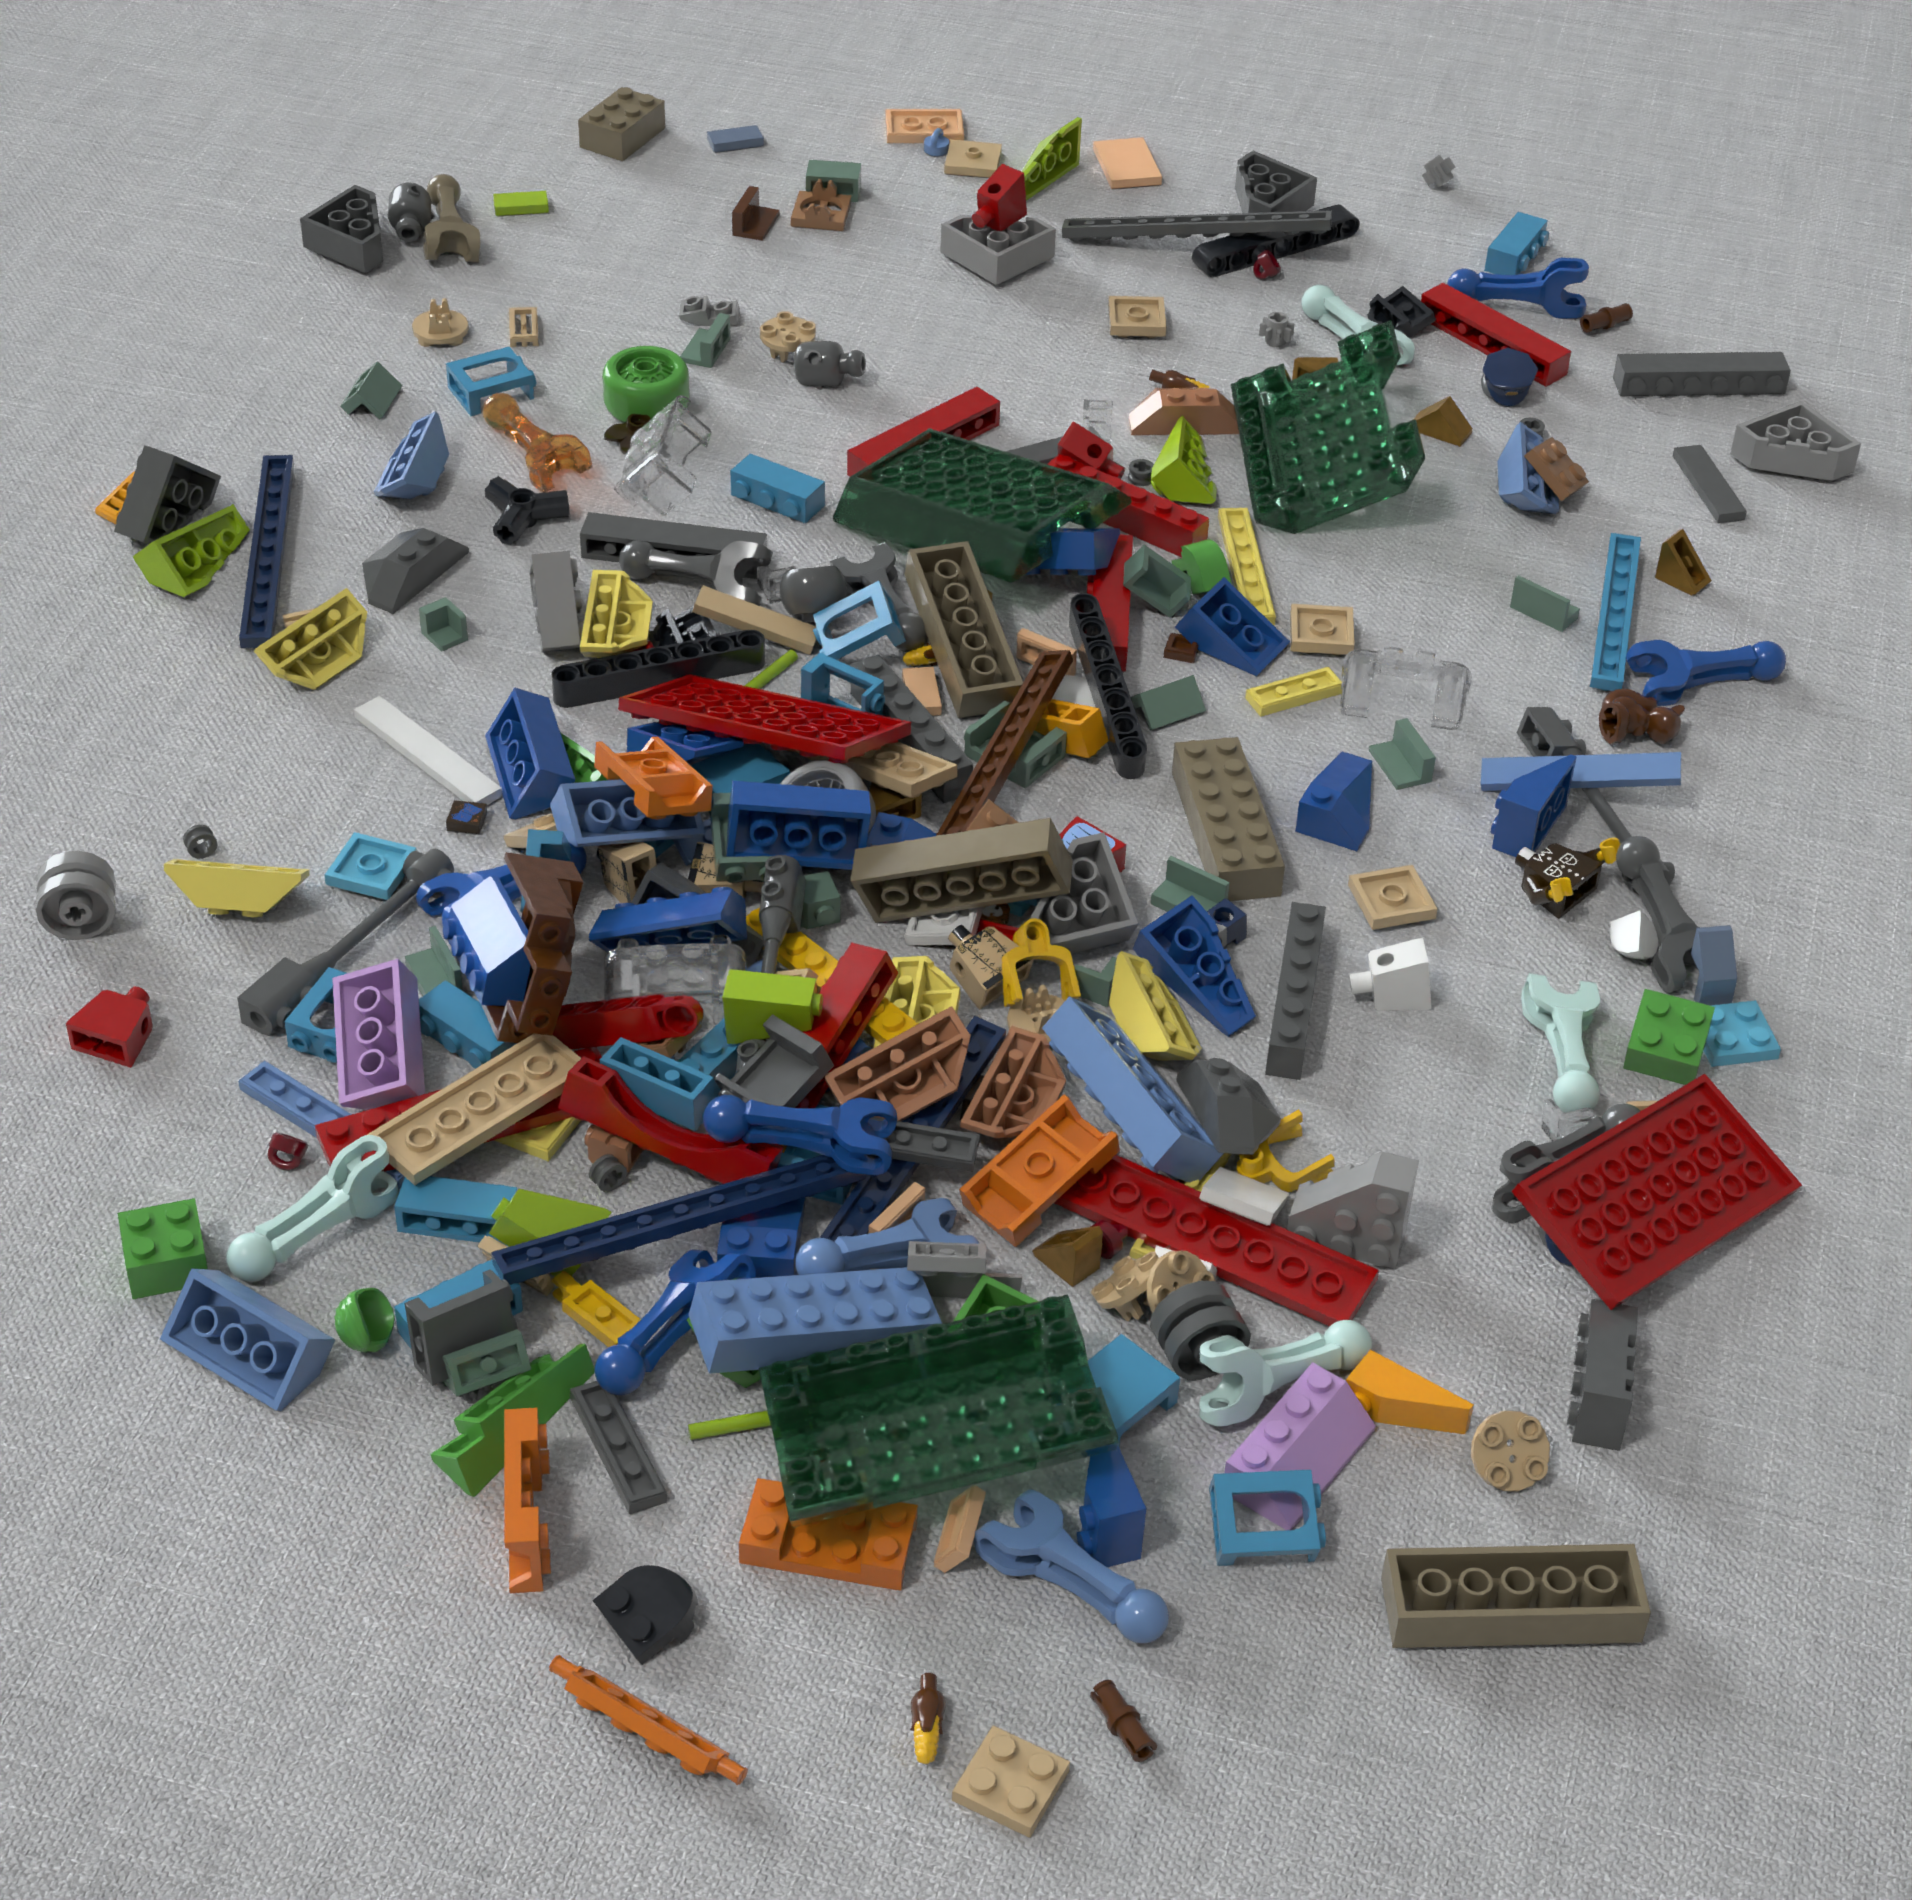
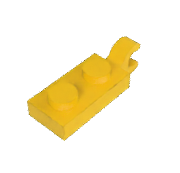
M562 1271L552 1279V1283L558 1286L552 1294L562 1303V1311L607 1347L617 1345L618 1338L632 1329L641 1320L592 1280L581 1286L566 1271Z

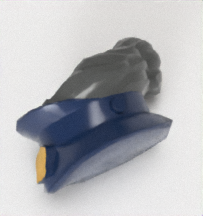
M1505 348L1488 354L1482 369V390L1486 396L1493 398L1501 405L1513 406L1519 404L1529 393V388L1533 383L1538 368L1529 354L1514 349Z

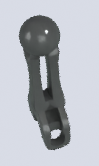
M634 540L626 544L621 550L619 563L622 571H625L633 579H645L653 573L657 576L692 578L714 585L717 591L760 606L762 597L753 588L743 586V577L752 567H767L771 562L773 552L764 545L737 540L727 545L716 555L685 556L656 550L646 541Z
M886 542L872 546L875 555L867 562L852 563L845 557L830 561V566H837L845 578L847 597L878 580L893 600L906 639L905 642L896 646L897 649L909 652L925 645L928 637L922 617L917 613L909 612V606L899 598L892 588L897 583L898 572L894 567L896 561L895 553ZM873 600L867 602L874 607Z
M1633 836L1626 839L1619 846L1616 853V863L1619 870L1625 876L1633 879L1632 886L1643 900L1657 933L1659 950L1653 957L1651 970L1664 992L1679 991L1687 976L1684 964L1696 966L1691 956L1696 928L1701 927L1695 924L1675 898L1664 876L1660 862V852L1656 844L1646 837Z
M1616 1104L1606 1110L1602 1118L1596 1116L1587 1125L1565 1137L1535 1145L1532 1141H1523L1507 1150L1502 1155L1499 1170L1509 1180L1494 1193L1491 1206L1493 1213L1508 1223H1516L1531 1216L1522 1204L1516 1207L1504 1205V1203L1516 1199V1196L1511 1191L1518 1183L1641 1110L1630 1104Z

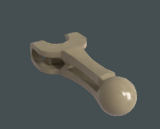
M448 174L434 176L427 185V192L430 195L432 204L436 206L439 220L425 226L426 242L423 246L425 260H438L440 254L453 252L462 255L466 262H479L480 231L475 226L463 222L455 207L461 196V188L458 181Z

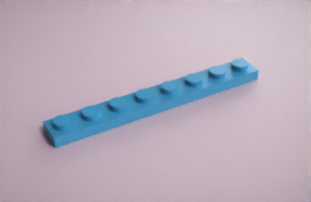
M1611 533L1590 681L1591 688L1613 691L1622 689L1641 537Z

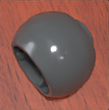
M837 566L786 570L780 583V597L784 608L790 615L802 614V622H814L813 614L847 597V585L841 570Z

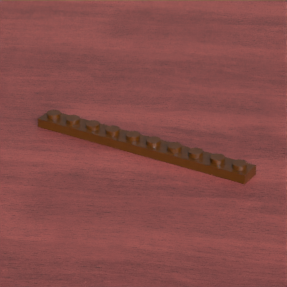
M1070 650L1042 651L1039 654L936 836L966 831L987 800L990 799L994 803L1073 662Z

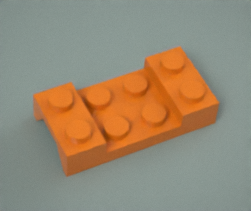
M658 736L651 737L642 751L614 753L602 741L596 742L594 767L606 779H622L635 791L634 805L648 818L659 820L666 818V815L695 816L698 812L711 811L713 785Z
M1064 1094L959 1189L962 1204L1014 1247H1017L1042 1224L1041 1214L1088 1171L1095 1175L1120 1151L1118 1135L1113 1131L1103 1134L1084 1120L1070 1098Z
M538 1408L504 1409L505 1548L509 1549L510 1593L543 1591V1574H551L548 1523H540L539 1508L534 1507V1491H542V1474H550L547 1424H539Z
M757 1478L739 1540V1563L902 1591L912 1533L917 1528L918 1505L878 1498L874 1508L797 1495V1484Z

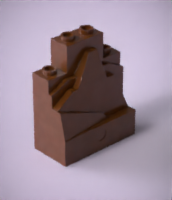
M506 852L504 860L526 902L521 916L528 929L523 950L531 966L523 1002L507 1000L506 1006H481L497 1041L519 1043L532 1034L553 1035L572 975L571 950L576 937L574 912L584 881L573 862Z

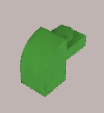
M1211 539L1181 546L1182 558L1171 560L1172 564L1180 570H1187V574L1191 577L1192 594L1210 591L1223 577L1231 583L1224 554L1218 544Z

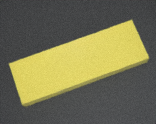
M1329 667L1247 689L1245 699L1258 715L1262 717L1343 694L1344 684Z

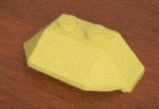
M592 571L580 642V652L584 657L602 658L628 653L648 643L653 601L637 584L630 580L625 571Z
M346 588L255 648L254 652L274 676L316 690L362 657L367 611Z
M172 859L164 863L165 873L196 907L208 908V913L217 915L229 914V910L242 911V916L262 917L263 913L274 908L307 879L310 869Z
M1121 951L1117 955L1109 999V1006L1116 1018L1115 1021L1144 1056L1159 1061L1193 1060L1202 1048L1177 1000L1165 983L1152 972L1153 967L1147 959Z
M928 956L892 958L898 975L884 996L917 1023H921L951 1006L957 1013L961 995L960 988L943 971L934 966V962ZM876 1039L874 1043V1048L881 1045V1043L878 1042Z

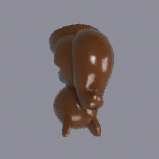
M1630 689L1613 690L1605 696L1602 702V708L1599 713L1600 731L1603 738L1609 744L1621 743L1626 734L1640 737L1644 735L1645 731L1654 741L1659 744H1666L1678 735L1681 728L1680 716L1685 711V706L1676 705L1672 708L1657 707V701L1653 697L1647 698Z

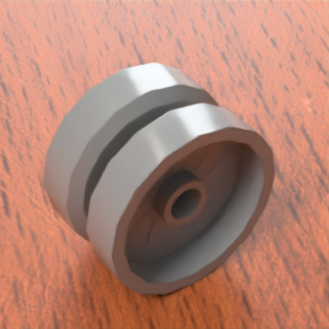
M68 851L50 857L40 867L37 875L36 913L39 923L46 931L60 938L81 940L103 933L112 924L115 916L114 896L116 893V880L114 870L106 860L93 853Z

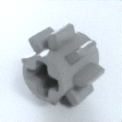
M1438 155L1424 165L1426 172L1422 174V177L1428 185L1435 183L1438 188L1454 177L1451 170L1456 167L1450 157L1443 160L1441 155Z
M1272 312L1268 315V318L1263 317V323H1260L1259 336H1265V342L1269 346L1281 347L1286 342H1290L1291 336L1294 334L1295 324L1288 323L1289 317L1285 313Z

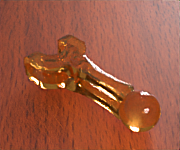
M500 392L490 395L485 400L482 408L485 422L494 429L504 430L506 436L512 438L527 452L525 461L527 468L530 470L529 479L531 484L540 492H547L555 488L552 483V475L556 471L572 469L581 474L593 468L589 450L576 436L569 434L552 435L540 429L520 412L517 401L511 395Z

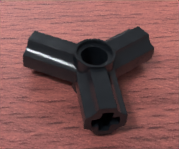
M499 476L491 479L489 485L485 488V498L504 511L493 526L494 536L503 544L512 545L514 541L520 538L524 530L534 526L537 520L563 518L570 515L566 490L534 493L527 488H516Z

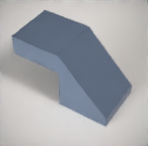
M1730 925L1696 928L1691 956L1699 970L1694 1000L1695 1002L1710 1006L1732 1003L1737 983L1732 928Z

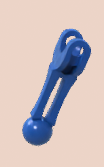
M1558 258L1552 261L1545 270L1518 275L1484 272L1477 274L1471 269L1462 268L1450 275L1447 285L1478 301L1490 299L1527 301L1542 305L1548 314L1555 318H1579L1586 312V301L1582 295L1567 292L1564 288L1569 284L1583 282L1588 276L1589 265L1585 260L1579 258Z
M1651 640L1634 644L1626 654V660L1633 672L1649 673L1655 676L1646 682L1642 695L1647 698H1655L1657 706L1674 705L1681 699L1683 691L1710 682L1749 680L1752 676L1758 680L1769 681L1777 678L1786 666L1784 650L1772 641H1760L1753 646L1747 645L1731 650L1693 651L1681 650L1667 641Z
M570 844L572 848L570 862L574 863L579 874H581L587 863L586 851L584 847H574ZM506 864L489 870L472 872L471 874H442L426 881L419 887L416 901L418 906L431 916L442 914L443 926L444 920L446 918L449 919L451 905L490 876H498L511 901L522 896ZM434 893H443V896L429 902V898Z
M721 1095L711 1100L706 1106L703 1113V1124L706 1132L713 1139L722 1143H732L742 1138L746 1144L771 1143L794 1146L832 1157L838 1166L850 1173L880 1175L889 1169L892 1162L890 1144L883 1138H887L892 1134L898 1117L896 1109L891 1103L859 1097L851 1099L839 1107L790 1108L768 1105L752 1099L745 1103L737 1096ZM880 1116L885 1118V1120L877 1121L870 1118ZM865 1154H874L880 1158L872 1159Z
M692 1249L686 1252L670 1268L668 1275L670 1282L652 1309L632 1329L618 1338L617 1345L606 1348L597 1358L595 1377L600 1387L613 1395L621 1396L634 1392L642 1384L645 1372H652L659 1359L668 1349L691 1329L687 1319L689 1318V1311L697 1282L728 1280V1277L738 1265L740 1273L737 1279L756 1278L752 1259L746 1254L728 1253L715 1263L707 1250ZM698 1261H699L700 1268L696 1267V1264H697ZM667 1321L663 1328L648 1342V1340L656 1333V1331Z

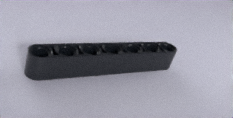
M1340 204L1316 210H1332L1331 230H1326L1325 233L1313 234L1310 231H1299V233L1294 235H1286L1283 232H1272L1270 235L1265 236L1257 235L1256 233H1245L1242 236L1229 235L1198 245L1192 253V261L1208 276L1217 277L1254 266L1258 260L1257 256L1264 250H1269L1276 259L1350 238L1359 229L1360 221L1344 206Z
M1080 593L1075 595L1070 602L1069 628L1095 707L1100 708L1109 740L1107 744L1116 771L1123 778L1136 779L1142 776L1145 771L1147 745L1099 602L1091 594Z
M743 630L561 665L553 669L551 673L553 702L560 707L569 708L617 699L690 674L710 679H719L755 672L762 669L765 665V638L757 630Z

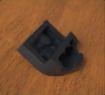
M1404 286L1385 299L1377 294L1369 303L1368 320L1376 322L1382 327L1401 331L1408 338L1413 337L1436 321L1434 312Z
M693 607L674 617L668 608L656 617L657 625L653 631L649 630L648 640L652 642L654 647L717 636V633L710 619L692 612Z
M644 1565L629 1570L592 1600L641 1665L646 1663L674 1638L681 1644L687 1639L694 1628L692 1620L695 1606L698 1605L697 1596L685 1579L669 1569L654 1565Z

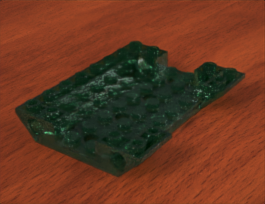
M1392 321L1374 325L1371 329L1349 335L1343 340L1338 341L1342 361L1330 363L1322 369L1312 373H1305L1292 381L1283 363L1278 366L1268 367L1260 373L1250 377H1243L1237 382L1230 384L1252 510L1256 523L1296 534L1404 493L1409 489L1426 457L1416 419L1399 423L1393 428L1391 425L1383 389L1401 358Z
M929 428L849 477L834 512L833 521L848 528L856 529L871 536H877L912 549L968 541L981 573L1001 578L1007 582H1014L1053 556L1051 533L1056 532L1069 521L1082 525L1084 528L1094 529L1113 515L1118 514L1122 509L1130 505L1132 501L1131 497L1109 483Z
M1068 1294L1059 1297H1047L1042 1301L1021 1306H1009L1004 1310L983 1315H971L965 1319L945 1324H933L927 1328L903 1334L895 1333L886 1338L865 1343H853L848 1347L827 1352H815L798 1359L777 1361L771 1365L759 1368L792 1528L1114 1451L1119 1444L1118 1435L1101 1387L1096 1388L1090 1371L1084 1338ZM979 1422H985V1423H983V1424L974 1425V1424L979 1423Z

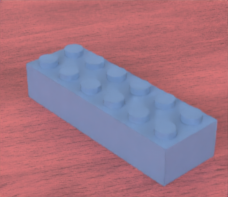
M1069 996L1042 1027L1051 1039L1049 1042L1050 1047L1068 1060L1067 1068L1076 1077L1084 1080L1087 1084L1085 1091L1093 1099L1103 1104L1105 1107L1103 1110L1104 1115L1123 1129L1122 1137L1129 1145L1139 1149L1143 1154L1141 1161L1151 1171L1155 1173L1159 1171L1165 1172L1175 1181L1180 1179L1188 1183L1198 1179L1200 1181L1224 1154L1217 1152L1205 1129L1112 1016Z
M907 1267L697 1282L689 1311V1318L709 1374L928 1356L932 1354L942 1325L923 1277L916 1274L915 1271H907Z

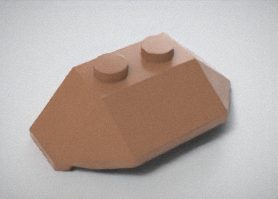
M1155 388L1129 414L1131 435H1170L1181 416H1184L1199 435L1246 434L1243 413L1214 388Z
M951 1006L827 1073L824 1076V1080L840 1106L848 1100L859 1097L886 1101L895 1107L898 1117L897 1121L901 1122L957 1091L971 1036Z
M1011 1026L960 1122L961 1128L993 1138L1017 1137L1060 1098L1066 1086V1078L1057 1059L1049 1048L1050 1045L1046 1036Z

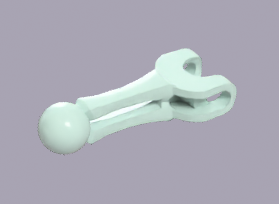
M1314 285L1305 291L1301 301L1304 313L1313 320H1319V324L1329 328L1341 337L1352 350L1351 361L1362 370L1378 369L1381 359L1395 365H1404L1412 362L1415 350L1414 343L1401 331L1382 327L1378 323L1357 314L1325 285ZM1396 345L1401 346L1403 354L1395 349Z
M1529 973L1521 994L1523 1015L1531 1024L1544 1031L1553 1049L1558 1071V1079L1553 1088L1554 1102L1567 1115H1586L1596 1107L1600 1098L1598 1083L1587 1073L1590 1066L1585 1057L1582 1042V1032L1586 1031L1593 1020L1592 1014L1600 1004L1598 987L1594 982L1580 981V988L1575 994H1564L1552 988L1546 976Z
M374 1135L360 1137L337 1154L328 1174L323 1176L298 1202L273 1219L256 1226L255 1232L244 1233L235 1238L229 1245L226 1255L227 1265L232 1274L246 1282L262 1280L272 1272L276 1262L284 1263L297 1249L318 1234L355 1216L362 1219L373 1218L391 1206L397 1200L399 1190L396 1180L391 1175L382 1171L389 1163V1152L386 1142ZM369 1151H377L374 1155H371L370 1157L361 1161V1158L365 1153ZM378 1188H386L381 1193H373Z
M1340 1320L1332 1324L1324 1335L1316 1332L1305 1339L1279 1347L1251 1349L1230 1335L1206 1341L1200 1346V1362L1216 1373H1223V1377L1215 1390L1201 1397L1199 1416L1203 1421L1220 1427L1246 1421L1255 1414L1266 1395L1298 1379L1312 1362L1325 1370L1355 1369L1370 1349L1372 1350L1371 1336L1360 1323L1353 1320Z

